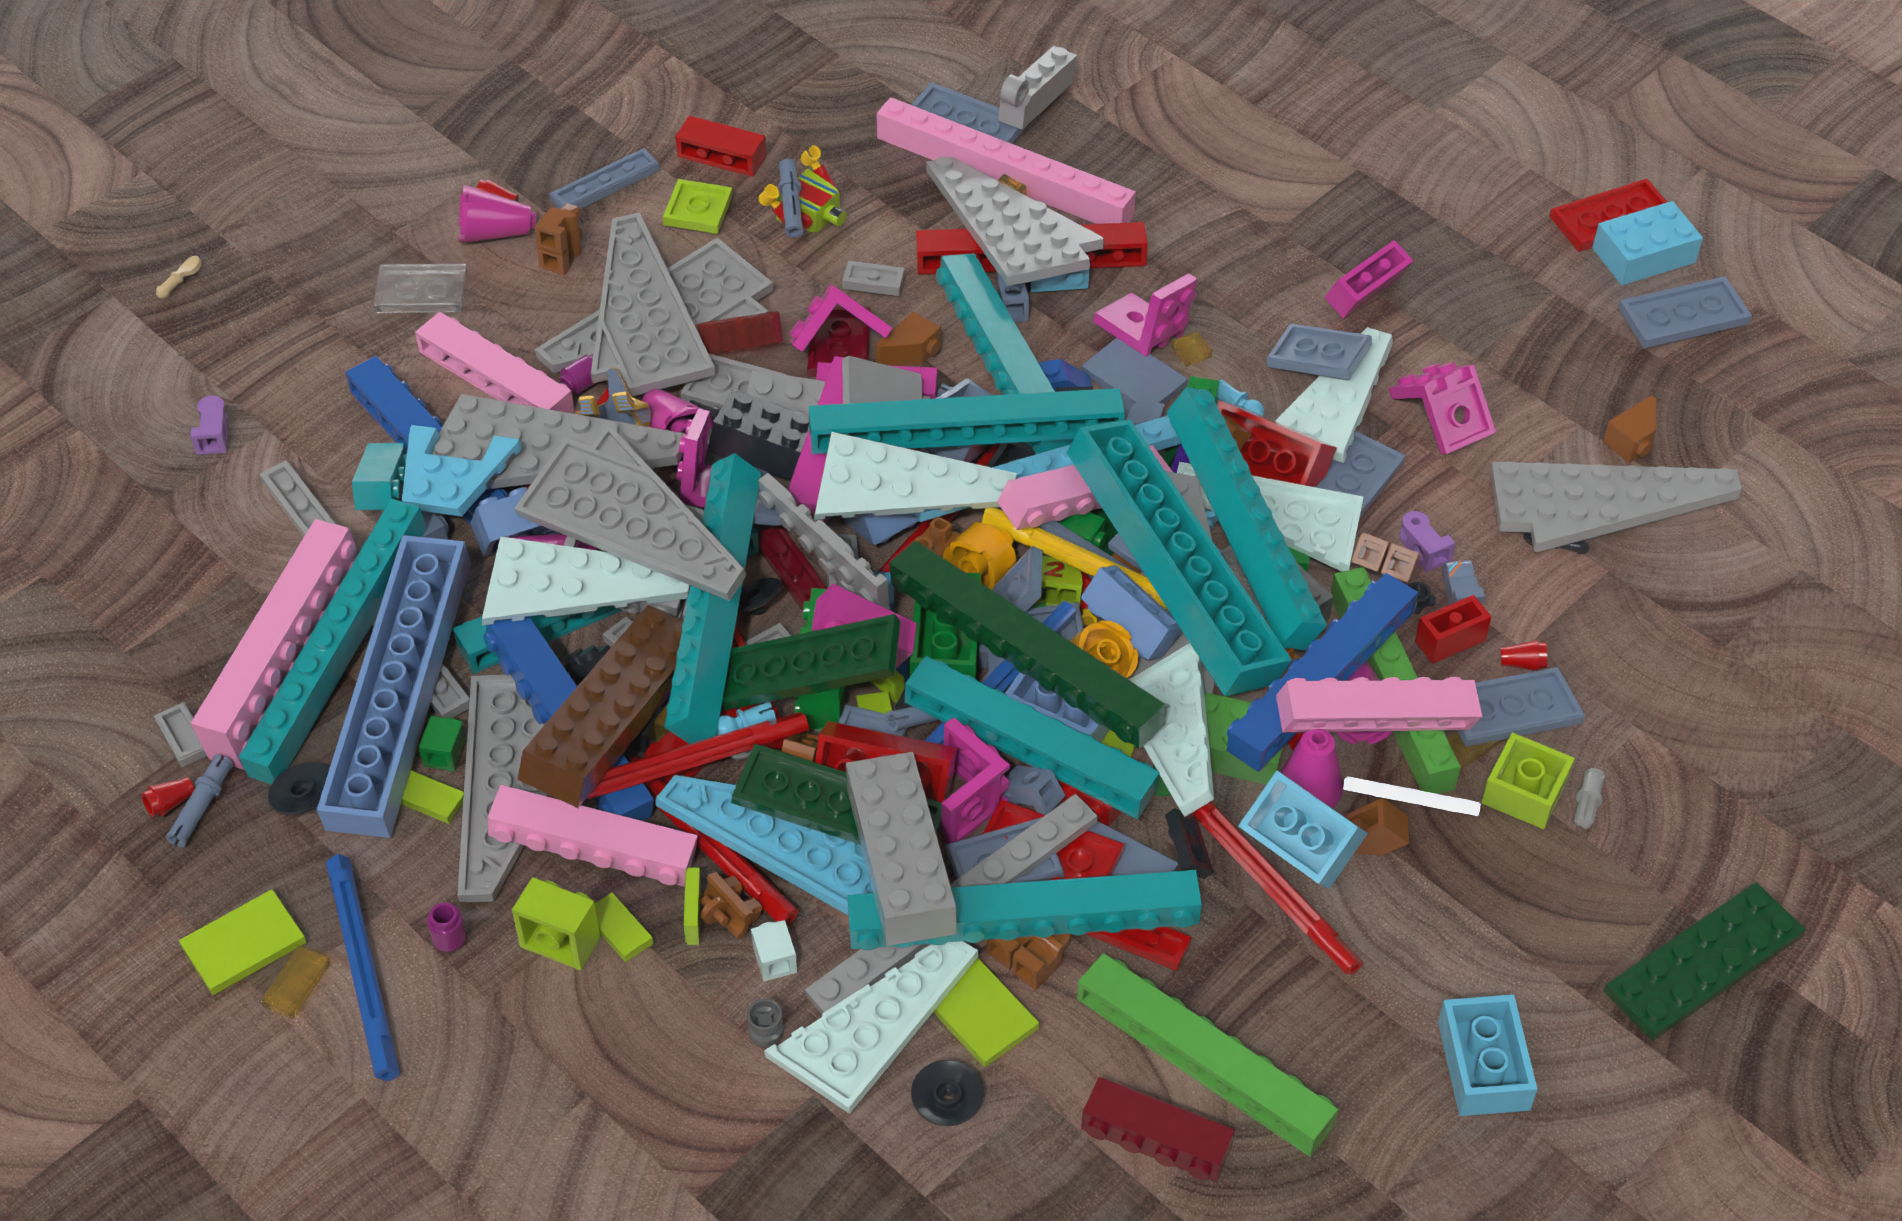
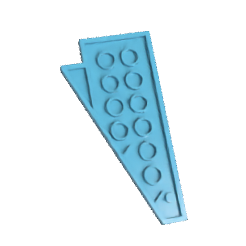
M674 775L656 797L657 807L848 915L847 895L873 893L861 845L732 804V794L736 785Z

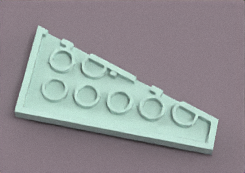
M1368 327L1361 334L1371 335L1373 344L1351 378L1348 380L1320 375L1276 420L1280 424L1337 447L1333 460L1342 463L1346 460L1347 448L1353 443L1354 431L1360 425L1371 399L1373 385H1376L1378 382L1380 368L1385 365L1393 345L1391 334Z
M832 432L814 520L825 519V516L842 515V518L854 517L855 514L873 513L875 516L920 513L924 512V509L940 508V511H949L953 507L970 506L973 509L1000 507L997 501L1007 481L1016 479L1017 473Z
M1179 462L1177 473L1197 477L1191 464ZM1253 476L1288 547L1342 572L1349 570L1363 496ZM1198 479L1204 507L1214 511Z
M500 537L483 611L482 625L494 624L495 620L512 618V622L524 620L525 616L541 614L551 617L596 611L597 607L615 605V608L627 607V603L639 601L657 603L687 599L690 585L609 552Z
M1190 643L1130 679L1131 682L1165 703V725L1143 746L1156 769L1160 772V776L1184 816L1189 815L1214 799L1202 661Z
M964 941L927 946L916 953L915 958L899 969L894 967L885 973V977L872 986L866 985L822 1013V1018L806 1028L802 1026L792 1032V1037L778 1046L774 1044L764 1050L765 1057L850 1114L978 958V950Z

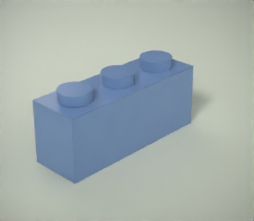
M1117 565L1101 567L1080 597L1089 605L1088 609L1094 615L1124 627L1132 637L1130 641L1134 650L1137 648L1138 655L1144 659L1150 660L1164 657L1182 631L1173 616Z

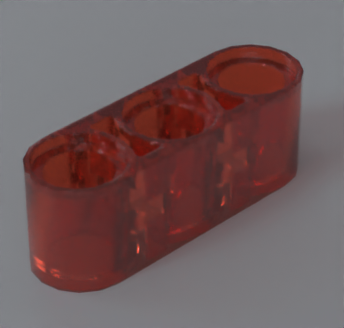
M779 311L695 324L709 354L784 341Z

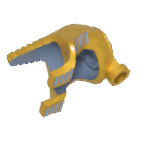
M615 367L610 368L607 372L610 395L607 402L597 406L595 397L592 395L579 398L581 410L576 411L578 415L645 427L650 426L651 411L649 405L631 396Z

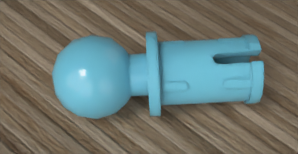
M1223 379L1219 380L1218 400L1238 405L1262 416L1264 415L1263 405L1259 401L1254 399L1247 400L1248 393L1236 390Z
M765 702L745 711L738 709L736 710V718L728 715L720 716L716 736L763 721L775 720L774 710L770 709L772 708L770 702Z

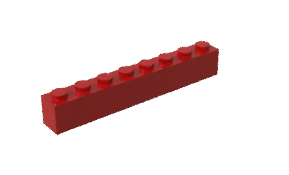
M1144 222L1079 224L1103 237V249L1085 252L1090 259L1089 268L1146 266L1148 242ZM967 228L916 230L918 274H936L937 269L940 268L942 256L971 253L976 255L985 272H997Z

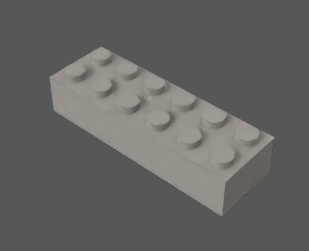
M913 752L846 763L847 791L886 946L956 934V905Z

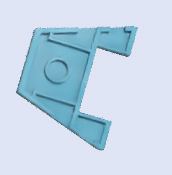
M411 425L402 502L418 506L421 511L462 517L487 489L485 484L494 474H500L507 467L505 464L507 459L512 454L517 455L523 446L519 439L494 436L482 461L433 455L432 451L440 437L437 429Z

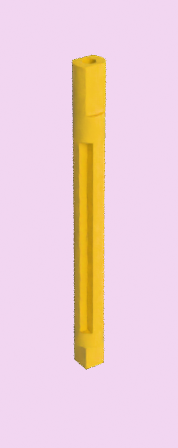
M996 507L985 509L982 523L989 524L999 531L1005 530L1012 536L1013 540L1031 548L1035 546L1043 550L1042 553L1092 576H1095L1101 567L1117 565L1165 610L1169 611L1147 577L1039 527H1026L1016 530L1002 510Z

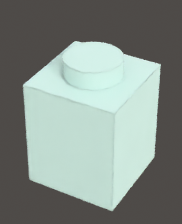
M785 920L775 923L766 922L759 927L751 929L753 950L763 982L797 973L796 953Z

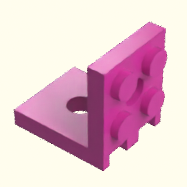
M1188 273L1152 293L1150 303L1130 293L1095 312L1093 322L1147 357L1150 355L1152 347L1158 346L1163 348L1168 345L1171 336L1175 335L1178 338L1183 336L1184 329L1189 321L1190 306L1196 296L1195 287L1198 279Z
M830 284L821 298L817 295L813 298L806 309L809 315L804 322L799 319L789 334L792 336L790 340L792 345L803 352L837 303L885 338L892 330V327Z
M1455 362L1446 363L1441 366L1439 363L1431 364L1422 368V374L1415 376L1413 373L1397 379L1399 384L1388 388L1392 399L1422 398L1440 454L1451 453L1496 433L1474 364L1458 366L1455 365ZM1458 407L1464 412V418L1461 423H1458L1454 417L1455 410Z
M698 409L694 419L688 420L686 433L682 434L680 439L679 453H684L683 461H680L678 465L677 480H681V502L705 508L712 465L705 464L710 411Z
M954 717L944 724V745L958 748L954 773L963 779L966 784L942 802V842L945 845L965 839L990 819L1001 799L1009 802V799L1002 793L1009 789V780L1003 774L1010 769V764L1000 757L998 751L993 746L982 742L968 725H962Z

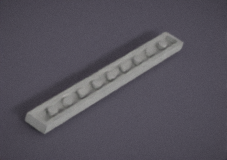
M1074 794L950 884V887L1012 883L1019 877L1030 873L1049 859L1052 854L1057 853L1097 824V815ZM931 944L912 945L907 948L891 946L878 947L873 950L860 949L806 988V997L822 1014L866 985L872 986L885 977V973L894 967L900 968L915 957L916 953Z

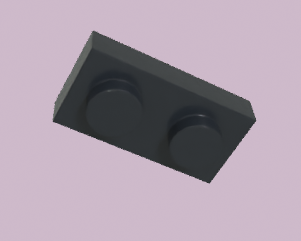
M592 645L585 650L579 648L566 658L568 663L564 668L569 672L572 679L585 677L611 647L609 645L601 647Z
M1174 808L1165 817L1169 826L1168 834L1174 842L1177 851V862L1183 871L1196 870L1197 877L1206 879L1214 873L1197 818L1190 814L1184 816L1181 810Z

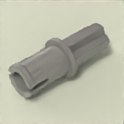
M1590 768L1585 771L1582 787L1576 794L1578 805L1574 823L1576 826H1582L1584 829H1589L1591 824L1594 823L1597 808L1603 802L1601 792L1606 776L1600 769Z

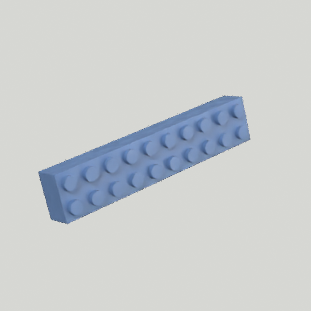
M402 535L317 807V813L325 831L391 838L471 566L465 541Z

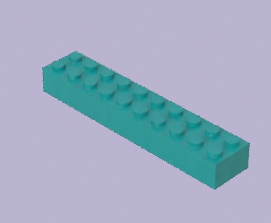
M1128 419L1080 427L1067 451V455L1223 695L1229 696L1267 687L1276 678L1280 679L1292 659L1132 420Z

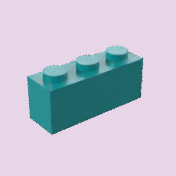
M405 443L367 444L352 480L355 510H385L391 499L397 500V498H401L407 459Z

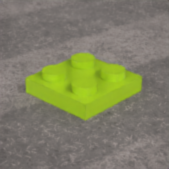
M678 179L663 215V225L718 234L733 197V188Z

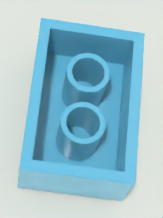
M1670 201L1598 223L1592 249L1621 285H1625L1696 263L1703 237L1677 205Z
M1276 771L1238 826L1315 882L1328 889L1333 885L1368 834L1365 830L1279 771Z
M1514 994L1443 1000L1438 1025L1459 1116L1530 1111L1538 1089Z

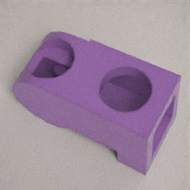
M206 396L197 405L200 415V427L191 428L190 437L196 455L227 452L229 420L225 412L224 402L218 396Z
M1412 511L1405 514L1402 519L1400 540L1407 549L1422 554L1419 561L1422 569L1425 572H1429L1443 566L1444 562H1452L1455 542L1449 535L1441 538L1432 526L1429 525V518L1424 513Z

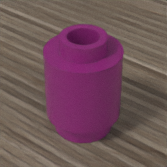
M593 354L590 356L584 355L561 369L560 383L565 384L576 395L595 384L592 383L591 379Z
M446 902L439 903L430 910L427 916V925L433 945L438 950L446 952L454 951L461 947L466 940V930L460 910Z

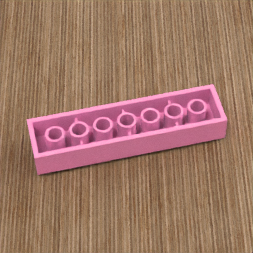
M318 519L314 520L190 724L209 760H212L214 755L220 754L222 755L220 762L223 761L224 757H227L233 762V767L244 770L239 755L359 554L349 528Z

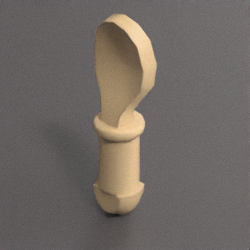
M198 256L188 258L176 272H172L171 276L161 286L157 287V297L161 299L167 298L179 284L183 283V277L193 275L199 271L202 265L201 259Z

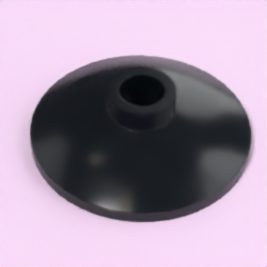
M765 578L743 586L741 588L737 614L749 612L750 615H757L765 611L768 607L767 603L782 588L780 580L777 578Z
M307 762L287 769L274 780L269 789L268 800L270 805L276 812L283 815H299L316 808L321 798L329 768L320 763Z
M941 1060L925 1066L916 1075L911 1087V1099L918 1114L928 1122L939 1126H955L970 1120L978 1112L983 1101V1085L978 1074L968 1065L954 1060ZM944 1096H950L954 1100L942 1101L941 1099Z

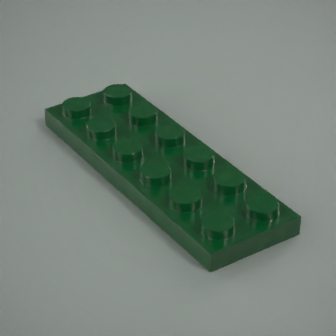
M895 614L731 648L721 711L892 677L895 674L901 621Z
M754 744L732 794V804L861 845L847 791L846 772ZM926 798L937 835L942 822V803Z
M1755 882L1607 983L1604 992L1654 1041L1804 936L1806 929L1767 891Z

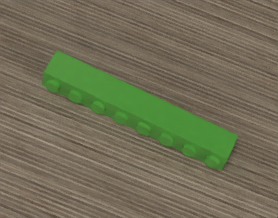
M1364 567L1334 573L1331 595L1334 596L1333 605L1340 619L1345 615L1349 604L1355 599L1358 601L1371 583ZM1396 632L1367 660L1380 681L1390 677H1397L1400 680H1414L1418 678ZM1443 730L1393 731L1421 791L1440 794L1455 790L1461 766Z
M1103 953L1078 981V1001L1309 1157L1313 1155L1335 1127L1338 1108L1327 1097L1317 1095L1307 1089L1298 1078L1293 1075H1286L1274 1067L1268 1058L1256 1055L1244 1047L1238 1038L1226 1035L1217 1029L1208 1018L1196 1015L1187 1009L1179 999L1169 997L1157 989L1156 985L1149 979L1140 978L1131 972L1122 961L1112 959Z

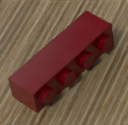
M1098 1077L1082 1112L1081 1130L1086 1131L1091 1137L1098 1140L1106 1139L1119 1144L1130 1153H1142L1152 1157L1163 1166H1175L1189 1172L1191 1176L1199 1180H1210L1217 1183L1233 1145L1235 1129L1101 1077Z

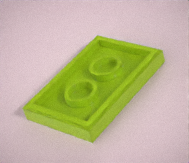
M272 889L178 940L181 948L212 996L306 944L304 935Z
M979 958L975 960L933 1012L984 1068L1039 1029V1022Z

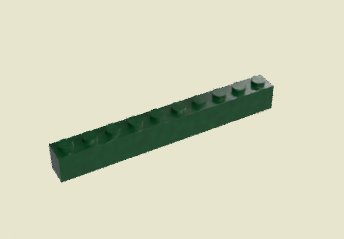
M916 540L889 563L891 584L897 591L905 592L914 598L921 607L929 608L938 614L945 623L953 624L963 631L969 639L978 641L987 647L993 655L999 658L1002 657L1011 663L1020 673H1027V675L1038 681L1045 690L1053 691L1062 697L1069 706L1080 709L1089 715L1096 724L1104 725L1113 731L1123 742H1129L1140 749L1165 725V703Z

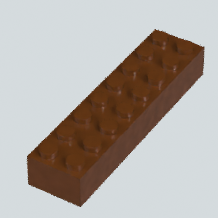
M647 605L523 749L517 780L579 808L670 696L684 621Z

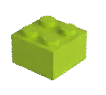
M1512 732L1487 780L1482 804L1545 829L1567 785L1575 758Z
M532 877L512 908L521 948L582 971L601 939L594 900L581 892L573 893L562 889L552 881H541Z

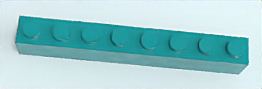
M925 656L905 683V703L944 723H947L954 717L962 725H968L982 742L1032 767L1052 770L1056 779L1137 820L1157 791L1160 772L1153 769L1149 764L1139 762L1125 755L1117 748L1108 747L1094 740L1089 734L1080 733L1066 726L1059 719L1050 718L1036 711L1032 706L1022 704L1008 697L1004 692L992 689L978 682L970 675H964L951 669L942 661H935Z

